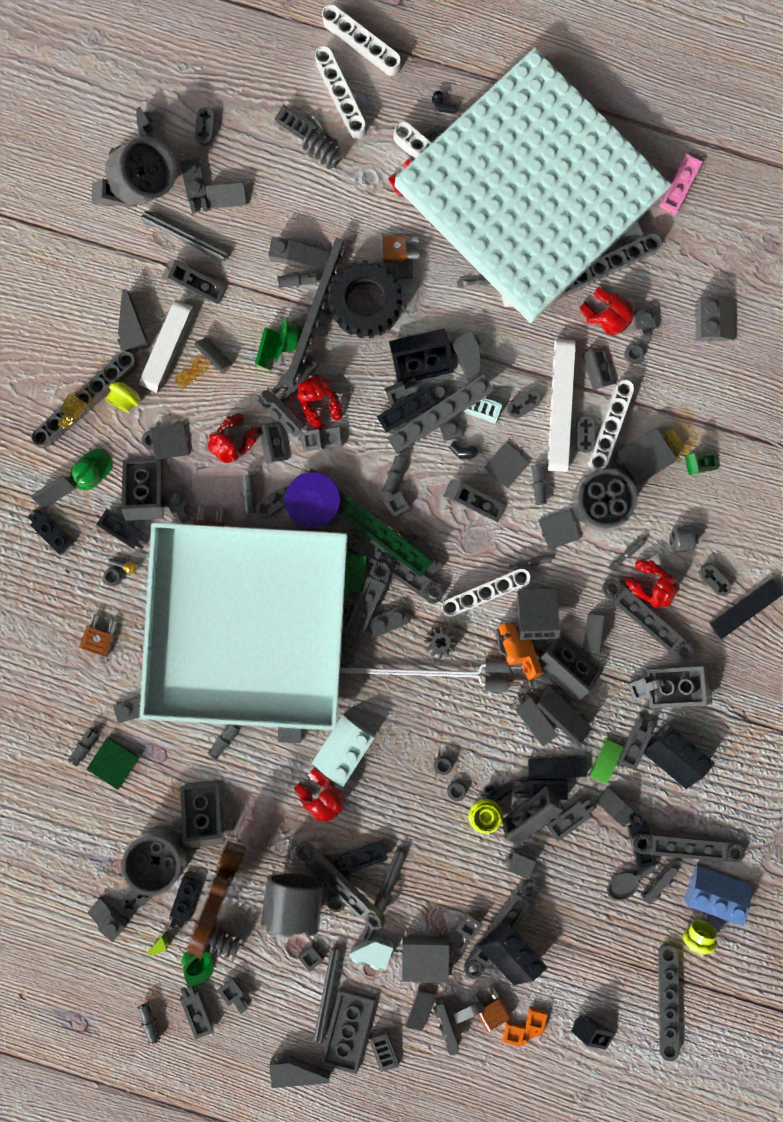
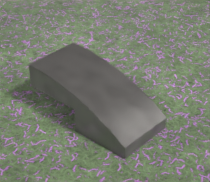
M341 427L301 432L303 451L344 447Z
M466 913L449 935V945H453V950L461 955L483 924Z

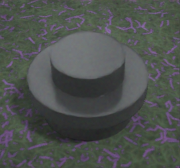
M111 567L104 572L103 579L107 585L117 586L122 582L123 574L120 569Z
M442 755L435 759L434 769L438 774L446 775L451 772L453 762L448 756Z
M335 893L329 895L327 906L331 911L340 912L345 908L346 904Z

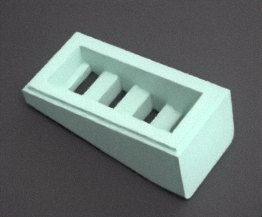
M484 398L479 401L481 403L478 411H474L476 404L464 411L495 424L503 404ZM484 404L488 405L485 414L481 413ZM492 406L495 409L492 416H489L488 414Z

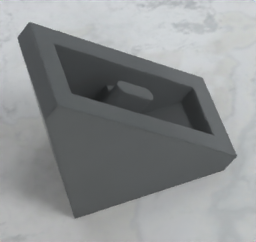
M608 787L595 801L623 827L629 823V817H634L637 814Z

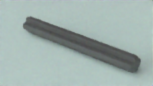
M144 211L141 217L143 222L221 261L227 260L228 251L148 211Z
M399 849L395 851L374 903V906L381 913L405 857V852ZM366 924L362 938L370 941L375 930L373 928L370 929V926Z
M336 947L331 948L314 1035V1041L317 1043L324 1042L341 954V949Z

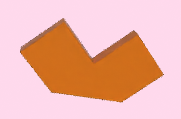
M529 1007L525 1025L506 1021L502 1042L521 1047L535 1036L538 1037L544 1033L548 1011Z

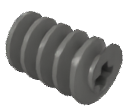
M313 128L305 136L302 149L308 150L309 155H314L315 160L320 159V164H326V168L330 170L339 164L345 155V151L338 153L339 146L333 149L334 142L330 141L326 144L328 137L325 136L320 139L322 132L319 131L317 134H314L316 128Z
M216 928L212 932L206 949L210 946L211 954L217 949V956L225 952V959L232 955L233 962L240 946V937L237 936L233 941L231 933L225 938V931L218 935V928Z

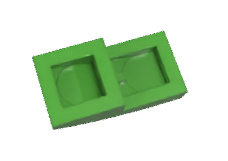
M605 739L598 758L594 761L589 777L608 784L624 747Z

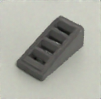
M282 105L274 119L275 126L302 141L305 138L302 133L306 126L309 127L307 133L313 128H316L315 131L317 130L316 125L285 105ZM288 115V117H287V119L285 120V122H283V119L285 118V116ZM292 119H295L293 125L290 127V122L292 121ZM299 123H302L299 131H296V128L299 125Z
M388 1029L369 1034V1041L380 1071L384 1072L399 1067ZM382 1040H385V1041H386L385 1043H382V1044H379V1045L376 1044V1042H379V1041H382ZM388 1046V1049L379 1052L378 1049ZM387 1053H390V1054H391L390 1056L381 1058V1055H384V1054H387ZM393 1060V1063L383 1066L382 1062Z

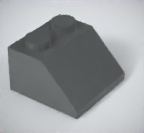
M700 298L695 303L696 341L735 340L734 302L722 298Z

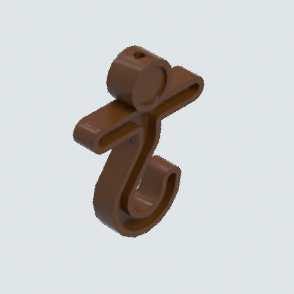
M227 841L216 868L217 872L211 881L210 892L189 941L187 953L200 958L203 956L216 925L217 916L229 886L239 869L246 847Z

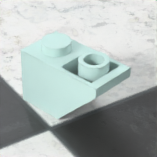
M375 936L370 941L366 940L352 947L349 958H352L354 962L363 964V962L369 964L375 970H386L393 951V942Z

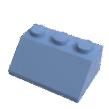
M696 864L683 900L689 907L744 926L750 910L751 884Z

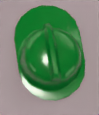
M285 316L281 325L275 362L278 361L282 352H293L296 350L303 330L301 326L287 322Z
M96 449L86 453L71 469L70 477L74 486L81 490L94 488L111 471V458L103 450Z
M205 951L201 958L187 952L183 954L181 965L187 985L197 987L205 983L213 972L210 953Z

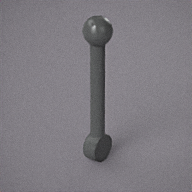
M312 113L311 119L315 120L329 140L334 142L332 147H336L338 145L337 139L329 134L318 119V115Z

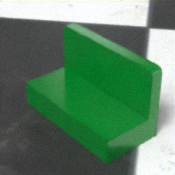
M347 553L344 596H348L349 591L361 592L364 587L366 573L365 553Z

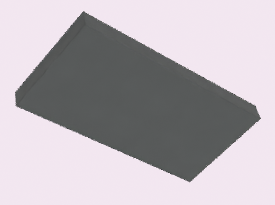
M339 988L320 1065L357 1074L376 997Z

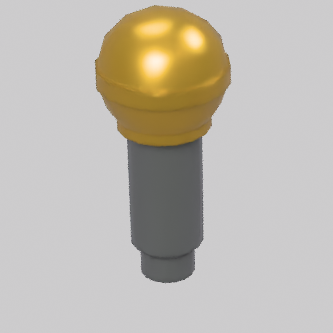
M109 559V564L123 569L129 575L137 571V565L132 561L123 562L117 559Z

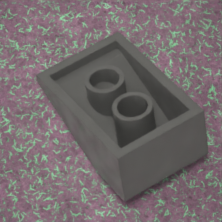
M155 458L123 460L121 510L125 521L163 519L162 460H155Z
M709 665L646 670L649 683L663 678L665 686L652 690L654 696L649 697L650 708L707 706L713 704Z
M219 782L180 786L182 839L186 849L225 844Z

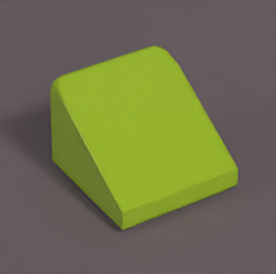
M166 932L150 948L147 953L148 956L167 950L170 943Z

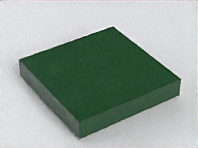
M107 737L86 770L119 790L140 757L115 740Z

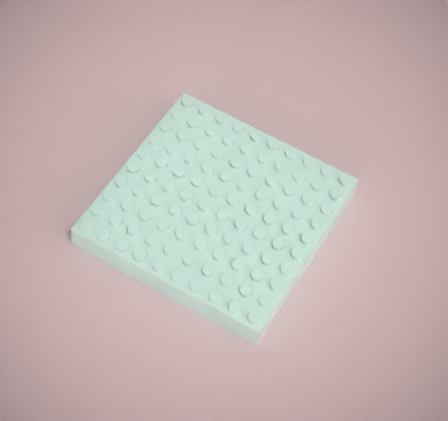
M535 48L410 163L395 180V187L530 323L572 285L658 202L671 187V184Z
M152 523L139 719L336 730L348 535L340 533Z

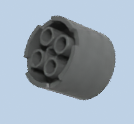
M139 137L121 146L110 155L106 163L105 173L107 174V180L112 193L121 201L136 205L152 201L170 191L176 180L177 166L173 154L165 144L152 137Z
M613 469L599 470L586 476L577 484L572 495V508L578 520L589 528L605 530L624 524L636 509L637 491L633 482L619 471ZM606 496L610 498V501L605 503L604 501L602 502L601 498Z
M160 827L150 828L144 831L126 849L121 862L122 875L129 887L137 893L147 896L162 894L175 884L185 870L188 861V849L184 846L181 835L176 831ZM160 856V858H161L160 860H157V861H156V860L154 859L155 857Z
M275 873L269 875L266 881L261 925L267 926L266 931L282 936L293 937L294 934L300 935L302 933H305L307 937L316 935L319 932L325 883L317 878L302 874Z

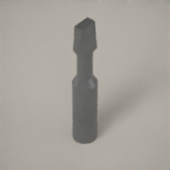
M485 277L478 278L477 280L457 281L458 287L491 284Z
M639 538L618 560L608 566L610 570L614 571L620 566L621 562L632 556L645 542Z
M550 555L528 559L508 567L509 569L524 566L531 567L550 563L552 560Z

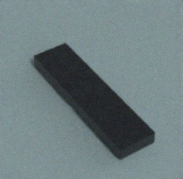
M769 579L711 621L709 625L717 636L723 639L781 597L783 592L773 579Z

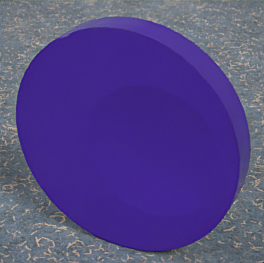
M304 473L296 477L287 488L285 494L286 510L291 519L303 527H324L335 519L340 510L341 495L337 485L332 479L321 473Z

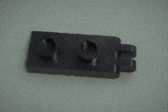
M35 508L33 512L37 518L32 514L27 516L32 521L30 526L59 555H63L75 541L45 511L41 513Z
M109 509L105 510L96 524L133 549L135 546L141 550L144 548L138 542L139 540L145 543L148 542V539L142 536L144 534L143 531Z
M641 814L636 815L637 823L633 816L629 817L630 825H627L630 842L638 833L650 834L647 821H643ZM646 839L638 840L637 847L644 848ZM632 847L638 869L657 864L655 855L640 854Z
M380 840L340 855L341 859L334 861L335 865L343 864L344 866L337 868V870L340 872L346 871L349 874L386 861L388 856L383 842Z
M186 876L182 877L169 919H172L170 927L174 928L176 921H178L177 929L181 930L183 924L188 923L202 883L201 881Z

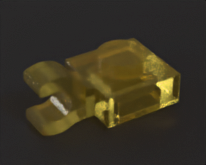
M200 359L193 361L191 370H183L177 375V379L174 381L181 389H184L196 380L197 376L207 371L206 367L197 369V365L201 362Z
M68 394L60 409L64 415L58 425L68 431L73 418L79 421L88 404Z
M673 428L662 433L669 448L671 447L675 450L674 456L677 462L682 461L679 457L680 452H684L686 456L690 455L689 450L683 446V442Z

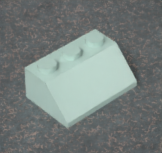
M342 715L337 723V729L331 732L312 764L325 776L344 787L372 743L375 735Z

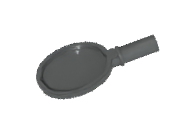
M651 865L639 872L637 871L636 874L625 872L616 875L607 885L608 896L615 901L630 898L637 891L639 880H643L644 877L656 871L654 865Z

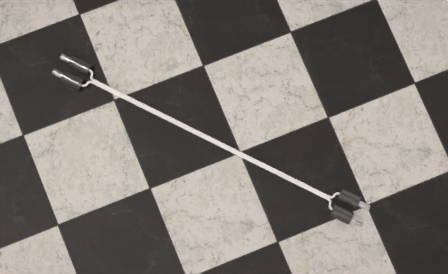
M485 658V664H482L477 672L340 668V673L478 677L480 684L484 685L485 691L508 692V688L520 689L521 682H508V678L485 677V682H482V678L478 674L482 672L483 667H485V672L509 673V669H522V663L509 665L506 658Z

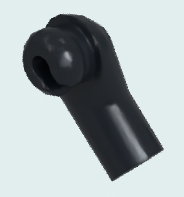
M441 91L433 93L432 103L439 112L455 114L457 104L446 103Z
M455 441L448 447L462 460L472 459L478 453L475 446L471 445L470 447L462 448Z
M508 783L501 788L490 785L484 788L485 796L494 800H501L513 792Z

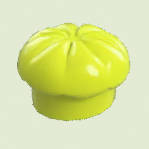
M116 381L110 384L109 388L111 391L105 398L106 401L125 412H130L133 406H139L140 397L134 389L123 382Z
M482 799L475 802L470 808L469 822L476 831L488 834L496 831L501 826L503 812L495 801Z
M694 920L690 928L684 931V942L694 952L702 955L710 954L718 947L716 940L717 931L706 921Z

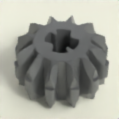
M440 626V632L437 633L436 628L433 627L432 630L435 634L432 635L429 632L426 634L431 640H424V643L431 644L426 647V650L434 649L431 656H435L436 652H439V659L442 658V652L445 653L446 657H449L447 650L455 651L450 644L457 645V641H450V639L456 635L453 633L448 636L450 628H447L445 633H443V626ZM443 637L446 639L444 640L446 642L444 646H436L438 644L435 642L437 638L441 639Z

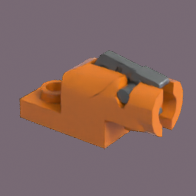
M513 622L498 626L495 633L500 654L505 655L509 665L522 663L523 671L529 681L538 678L543 671L532 641L520 640L519 632Z

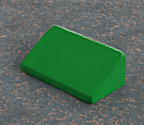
M267 327L264 328L255 364L258 368L271 370L280 334Z

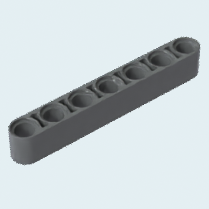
M652 233L598 258L583 273L586 276V280L580 281L577 279L556 300L652 256L660 248L661 238L657 234ZM647 241H652L655 244V248L648 247ZM629 250H636L638 252V256H632ZM612 258H619L621 264H614ZM594 266H601L603 273L596 272Z
M121 352L33 431L31 436L33 443L44 448L51 446L111 391L109 388L110 384L116 381L122 382L136 370L138 359L130 352ZM127 357H131V358H132L131 364L128 365V366H125V365H124V360H125ZM117 370V376L111 379V371ZM102 382L103 389L97 392L96 385ZM88 395L89 401L86 404H82V398ZM74 408V415L68 417V410ZM60 421L59 429L54 430V423ZM45 433L46 440L41 443L39 438L41 434Z

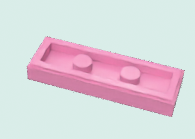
M687 153L684 155L670 183L671 187L659 205L660 207L674 214L678 213L703 161Z

